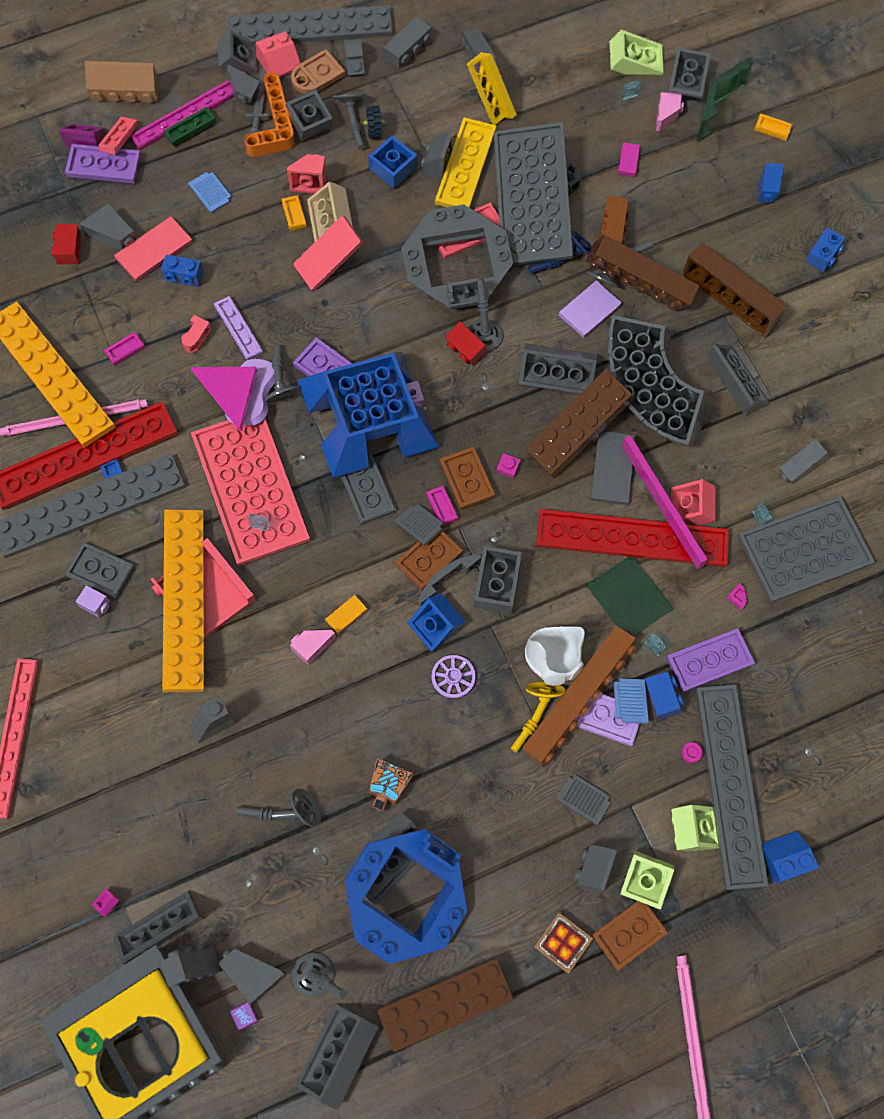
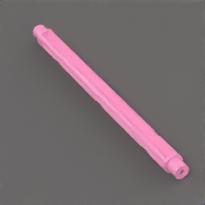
M136 399L135 401L101 408L109 416L122 412L141 410V408L148 407L147 399ZM60 416L27 423L6 425V427L0 428V436H11L64 425L65 423Z
M678 956V965L676 967L681 989L698 1119H711L689 964H687L686 956Z

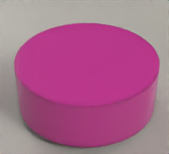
M690 742L682 748L681 756L687 763H696L702 757V749L697 743Z

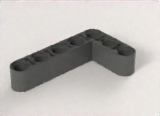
M479 28L462 31L463 45L471 59L481 52L490 53L497 65L496 56ZM477 62L475 66L479 73L480 64L479 62ZM482 77L481 85L485 88L487 81L485 77ZM489 92L488 102L492 103L493 95Z

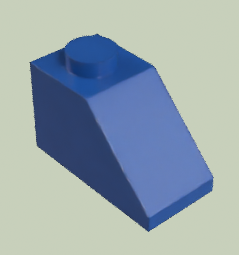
M765 164L758 182V201L766 203L776 201L780 191L784 164Z

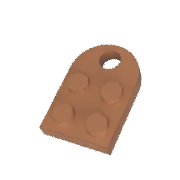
M325 49L293 69L291 74L292 85L298 92L303 94L314 90L318 92L344 77L345 70ZM301 80L305 81L304 84H298L297 82Z

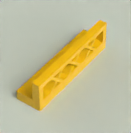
M481 52L467 63V66L492 125H496L504 117L512 119L517 114L492 54ZM477 62H479L480 64L479 73H477L474 68V65ZM482 77H485L487 81L485 88L481 85ZM489 92L493 95L492 103L488 102ZM495 107H498L500 114L495 118L494 110Z

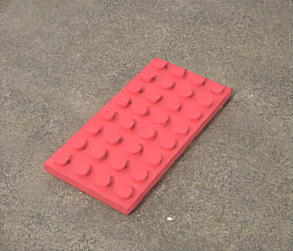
M265 418L256 425L243 426L242 431H239L234 423L227 420L191 432L238 566L310 541Z

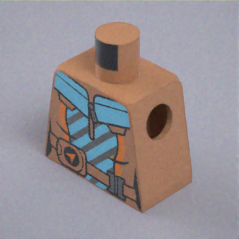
M377 759L369 789L370 794L376 796L372 807L383 812L387 802L396 805L412 781L413 773Z

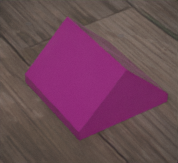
M69 124L60 128L65 146L70 148L72 144L99 147L105 132L103 127Z

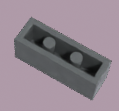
M415 17L384 46V59L398 69L406 65L414 54H417L425 44L430 42L432 38L431 26Z
M204 945L194 949L191 947L183 951L171 952L168 954L169 958L161 961L168 987L203 980L222 972L214 947L205 948Z

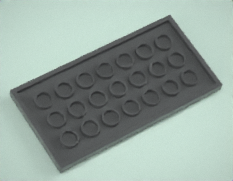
M563 122L494 131L500 227L506 230L513 265L572 259L573 247Z

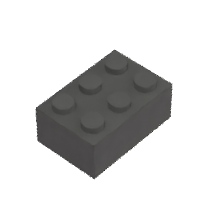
M488 546L483 547L473 607L511 614L522 552Z

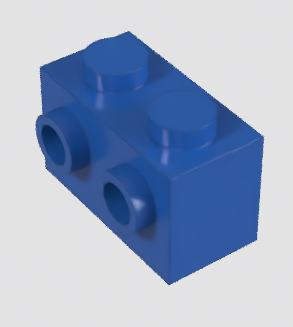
M826 228L810 251L805 262L822 272L825 271L827 266L831 268L836 260L834 256L836 254L839 255L844 248L842 243L845 237Z
M167 254L161 268L165 281L194 287L200 286L204 273L201 261Z
M667 671L645 679L659 720L682 713L681 706H684L681 695H676L674 688H677L674 676L670 677Z

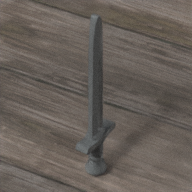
M263 67L259 76L260 82L256 93L253 114H245L246 120H253L250 133L260 132V121L269 120L267 113L262 114L266 91L264 76L267 74Z

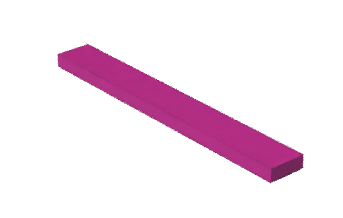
M227 80L130 135L131 140L141 151L164 138L163 131L206 106L211 111L234 98L229 81Z
M630 435L625 437L622 444L625 453L697 570L704 567L707 558L633 438Z

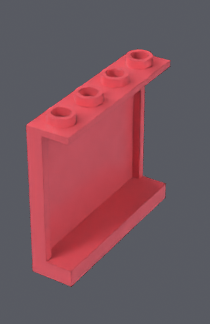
M208 538L201 542L203 545L204 639L256 601L252 592ZM164 575L156 581L154 578H151L154 584L151 588L157 596H163Z

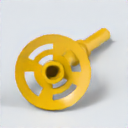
M533 682L526 685V691L539 697L540 703L531 720L527 721L526 727L522 728V733L510 749L517 753L529 735H532L536 730L535 728H538L537 724L551 698L565 694L563 686H551L545 682Z

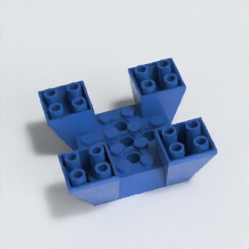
M394 352L298 380L309 413L331 408L337 422V426L321 444L333 478L369 468L366 442L391 434H395L404 458L439 448L427 415L411 398L406 384L413 382L402 352Z

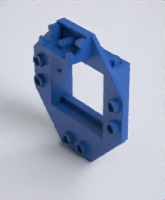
M425 829L367 843L345 879L348 898L345 904L350 909L355 941L389 964L445 949L467 913L460 871L461 863L459 862L461 855ZM394 849L445 883L415 934L364 900L365 895Z

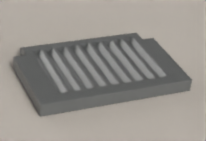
M419 504L411 505L394 520L398 526L424 546L442 531L441 527L444 524Z
M576 774L573 779L570 777L567 779L555 799L595 825L599 824L610 805V802L607 801L610 795Z

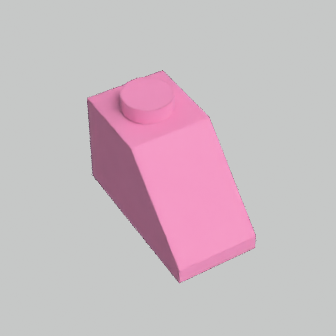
M661 92L658 103L656 131L662 130L677 120L679 112L682 113L684 102H681L680 94Z
M332 630L303 631L301 634L293 637L290 644L291 649L309 666L336 639L335 632Z

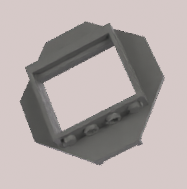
M464 204L429 210L401 248L408 283L427 294L428 300L435 299L449 309L478 305V278L431 287L423 247L483 238L491 275L489 278H484L486 299H489L513 265L506 230Z

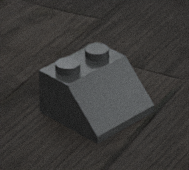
M229 30L218 40V67L227 71L228 65H231L242 72L245 71L246 74H256L258 72L256 44Z
M316 90L286 103L292 126L301 142L331 129L333 118Z
M449 130L432 138L431 144H427V155L421 161L423 175L443 179L452 153L453 131Z
M591 844L588 849L584 848L580 858L583 861L581 869L577 868L574 880L577 881L576 887L600 895L605 889L617 850Z

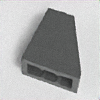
M109 204L80 222L86 236L120 250L137 240L134 231Z
M814 439L780 467L782 471L780 476L786 482L790 481L794 484L829 460V454Z
M218 696L201 705L190 727L198 742L201 743L235 725L221 697Z
M231 949L227 950L220 957L222 960L218 963L250 1004H254L285 976L283 971L237 949L233 951Z

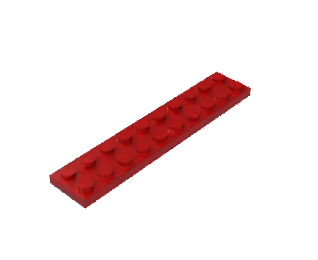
M163 401L113 422L115 425L114 429L86 447H83L75 438L0 470L1 509L5 510L95 471L102 465L116 459L120 460L178 435Z
M545 509L539 510L536 547L694 564L672 527L667 522ZM687 525L707 558L705 565L726 567L729 529Z

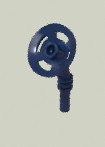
M571 231V237L575 244L573 247V258L582 253L588 256L592 246L579 233ZM569 259L542 262L528 267V271L531 274L547 268L550 270L559 267V264Z

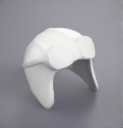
M547 627L535 631L529 637L525 647L526 661L530 668L546 684L551 686L561 685L566 681H573L580 674L584 666L581 660L585 636L584 629L581 627Z

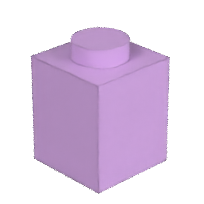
M85 586L75 601L80 608L98 618L107 612L110 603L105 595L88 586Z

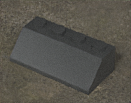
M525 343L519 384L581 394L593 382L597 354Z
M399 811L370 842L418 831L419 829L408 817ZM364 848L341 870L346 877ZM394 849L365 897L375 906L415 865V862Z
M336 1004L300 1075L296 1087L319 1102L338 1110L374 1038L378 1026Z

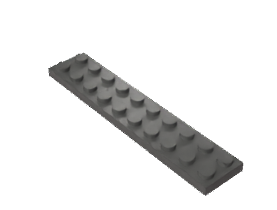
M389 5L226 16V33L232 30L254 44L257 41L285 31L293 43L392 36Z
M172 454L1 519L0 548L3 556L9 558L186 488Z
M736 685L696 688L725 890L768 887Z

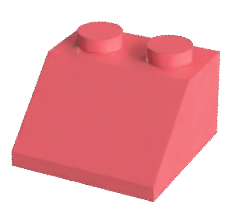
M286 31L256 42V57L267 73L274 72L280 78L292 73L293 69L300 64L294 43Z
M307 154L287 167L290 191L315 194L325 186L327 181L325 156Z
M701 479L671 487V501L685 524L703 525L715 522L714 485Z

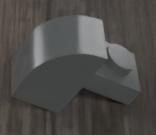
M361 39L343 40L348 75L365 74Z

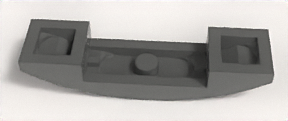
M479 554L466 556L449 563L439 570L424 587L419 598V607L429 597L436 595L435 589L462 569L465 574H468L480 565L482 557Z

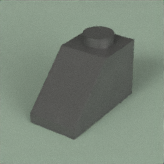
M228 65L226 76L234 97L239 102L250 105L260 81Z

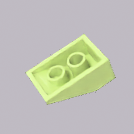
M620 30L610 40L611 70L622 74L662 75L664 73L662 44L624 30Z

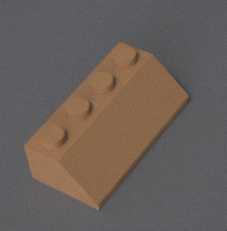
M85 61L86 87L90 100L158 103L160 85L154 63Z

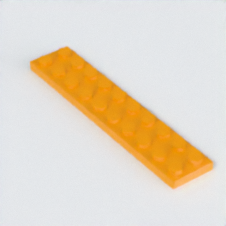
M15 302L0 311L1 342L80 444L86 447L114 429V423L19 303Z
M164 510L162 692L204 691L203 545L201 543L203 541V510Z

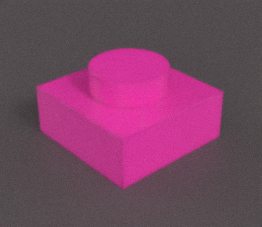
M503 453L496 472L514 478L521 460Z
M105 888L92 905L105 917L115 908L119 899L110 890Z

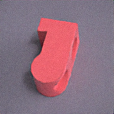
M193 315L190 320L192 327L181 338L183 347L188 353L197 352L212 331L208 321Z

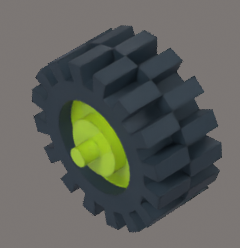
M380 105L366 106L367 121H364V125H367L369 139L382 138L381 123H384V120H381Z

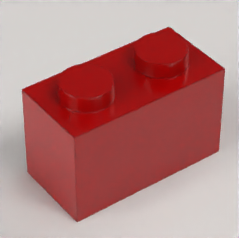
M56 224V230L53 231L54 247H51V254L57 264H79L82 234L78 224Z
M461 322L445 336L448 341L446 345L453 352L457 350L460 353L459 357L466 364L469 362L473 366L488 351L486 345Z

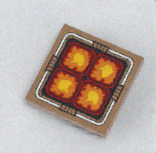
M558 913L534 948L569 974L593 938L562 914Z

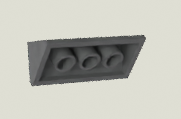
M719 344L712 346L707 359L743 414L747 416L768 406L770 403L733 347Z
M188 891L113 936L123 964H127L155 945H163L203 920Z

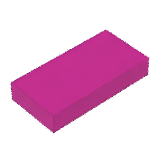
M622 144L619 175L635 177L640 145Z
M133 332L105 349L104 352L113 365L116 366L146 347L136 332Z
M444 486L426 492L436 517L444 523L443 526L458 520L456 511Z

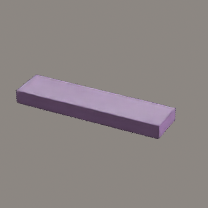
M228 296L214 303V307L246 360L262 355L263 350L231 297Z

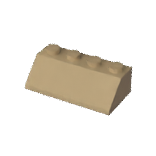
M329 181L307 199L315 242L342 215L352 225L346 189Z

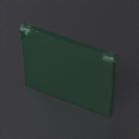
M627 557L586 584L615 625L633 637L673 610L672 606L634 557Z

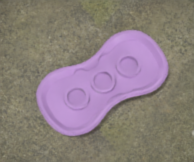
M250 359L241 365V367H256L258 370L244 426L260 423L268 412V404L265 399L269 390L275 384L274 369L271 362L262 359ZM225 413L226 418L228 419V421H230L231 423H233V422L231 421V419H230V418L227 416V414Z

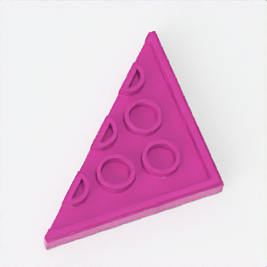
M191 367L195 376L239 431H242L258 372L257 368Z

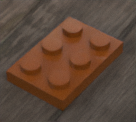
M474 447L439 459L460 510L495 498V493Z
M441 531L426 546L418 541L395 562V565L422 591L429 580L443 567L455 561L463 553V550Z
M637 901L591 936L616 971H618L668 932L649 906Z

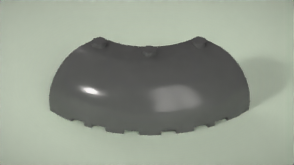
M612 315L608 337L610 368L612 375L633 395L634 400L628 407L641 422L655 433L674 443L692 448L701 432L709 401L705 391L696 389L680 380L672 370L670 363L672 339L666 326Z

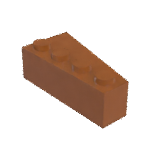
M607 195L600 238L606 235L624 245L626 235H623V231H626L628 224L625 217L629 216L630 206H627L628 198Z

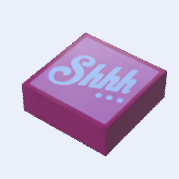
M248 1001L229 1011L238 1031L258 1022L252 1005Z

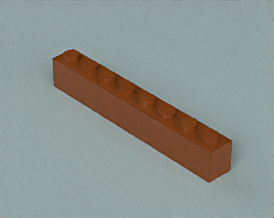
M618 626L612 630L580 674L565 691V694L562 695L522 747L524 755L542 768L546 763L550 764L558 747L561 749L567 741L566 737L570 732L573 733L579 725L578 720L581 716L585 717L589 713L590 705L593 701L597 702L603 688L605 686L608 687L612 683L615 672L620 671L624 667L625 659L628 655L632 656L636 651L635 637Z

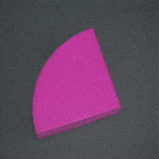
M741 583L727 597L740 610L744 608L747 601L745 588Z

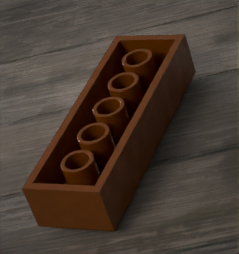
M606 235L593 243L586 258V262L589 263L590 267L596 270L601 269L608 277L618 278L622 284L633 286L637 292L644 295L648 294L652 297V300L658 303H665L667 308L673 311L691 305L699 288V285Z
M701 243L688 256L682 276L699 285L703 292L764 338L777 327L787 308L783 301L775 298L767 289L762 288L752 278L746 276L739 268L734 267L724 257L718 255L711 247L706 246L704 243Z
M605 369L525 450L554 479L634 400L633 395Z
M496 958L380 1008L377 1011L392 1051L396 1052L513 1001V997Z

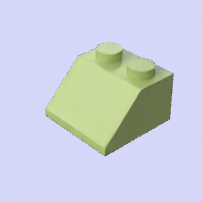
M688 805L672 809V823L674 825L677 850L719 849L713 807Z
M635 851L620 894L661 909L674 872V865Z

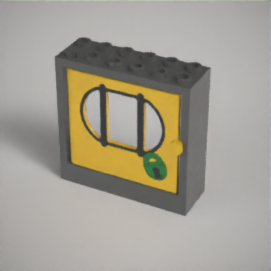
M155 945L40 1019L91 1119H148L146 1115L149 1112L151 1114L157 1113L167 1106L165 1103L167 1100L178 1099L186 1093L185 1088L197 1086L205 1080L204 1075L207 1073L209 1075L215 1074L224 1067L222 1063L227 1061L184 984L171 987L173 993L210 1059L207 1057L159 971L160 968L165 977L161 961L169 958L165 949L161 946ZM147 1020L159 1021L166 1025L173 1033L176 1041V1055L172 1065H169L146 1023ZM137 1025L140 1026L163 1068V1073L139 1089L136 1088L113 1045L114 1040ZM104 1048L108 1050L129 1089V1094L117 1093L111 1090L103 1081L100 1073V1058Z

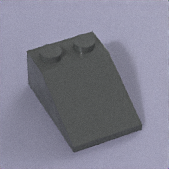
M677 48L669 93L702 98L711 54Z

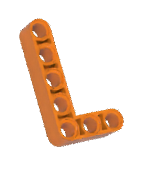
M269 72L264 76V83L275 129L251 133L245 136L246 152L251 157L290 150L295 145L293 129L278 74L274 72Z

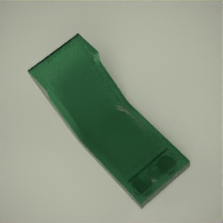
M750 57L744 61H739L734 67L710 81L696 139L698 142L712 134V131L707 127V122L718 115V111L713 107V104L746 85L753 65Z

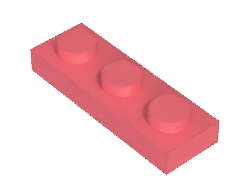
M121 116L99 144V151L116 155L137 128V120Z

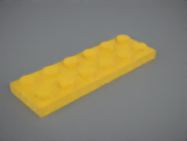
M463 118L435 199V205L451 207L464 204L470 208L494 137V131H496V125Z

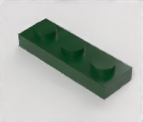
M206 106L165 129L163 132L174 147L216 123V118Z

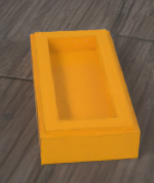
M760 113L754 130L786 141L793 124Z
M299 196L281 199L289 230L306 228L307 225Z
M354 595L329 615L325 621L339 635L367 611V608Z

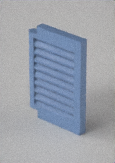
M206 172L188 183L210 213L230 203L231 194L213 172L210 174Z
M619 678V682H614L616 719H622V723L648 724L645 679Z

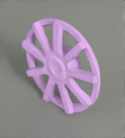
M448 655L438 660L434 665L431 678L435 690L447 698H461L473 688L476 674L473 665L466 658L459 655ZM451 658V668L448 669L443 661ZM455 658L463 660L458 669L455 668ZM467 663L471 671L461 673L460 671ZM439 664L446 671L445 674L436 672ZM472 675L471 683L463 680L462 677ZM435 676L445 677V680L437 684ZM449 683L447 692H444L439 688L444 684ZM459 683L468 686V688L462 692ZM452 685L456 686L459 694H450Z

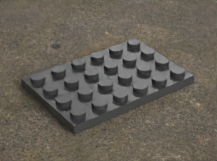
M841 496L737 535L770 603L875 563Z

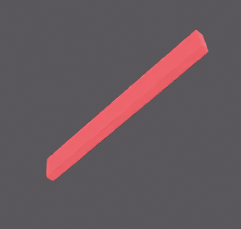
M17 659L0 744L1 819H9L39 664L38 660Z

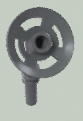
M366 94L332 96L334 99L345 102L351 123L352 135L355 136L358 148L364 149L365 145L361 136L362 130L356 119L354 105L355 101L364 98Z
M648 241L635 248L631 247V249L641 253L652 248L653 244L651 241ZM602 270L586 271L587 274L617 288L619 287L617 282L605 275V272Z
M478 278L479 300L477 302L479 303L478 307H480L478 311L481 313V320L472 323L468 329L471 332L474 331V335L482 342L490 340L493 342V344L486 346L487 352L501 344L503 332L496 322L488 319L489 307L487 306H489V303H487L488 299H486L484 278ZM494 327H495V328L497 329V331H498V338L495 337V336H496V331H495Z
M280 344L275 345L274 357L272 358L276 385L274 387L275 391L267 396L266 402L285 399L301 390L299 386H286L285 383H282L281 369L283 367V359L281 357L282 346Z
M296 789L291 794L293 810L274 811L270 809L269 811V808L265 810L264 808L237 807L236 813L237 815L258 817L260 820L264 818L265 821L267 819L272 821V819L299 818L303 823L311 827L318 825L321 821V813L316 801L303 789ZM311 814L314 815L313 821L309 819Z
M308 953L297 960L292 970V982L299 993L307 997H318L330 991L340 999L346 997V991L334 984V969L329 959L318 953ZM314 958L323 961L327 967L324 968L320 963L314 962ZM306 960L308 965L303 969L302 974H297L299 966ZM313 965L318 966L321 970L318 971L317 969L313 968ZM307 978L309 981H312V985L306 983L304 979ZM299 982H302L306 987L312 988V991L303 989Z

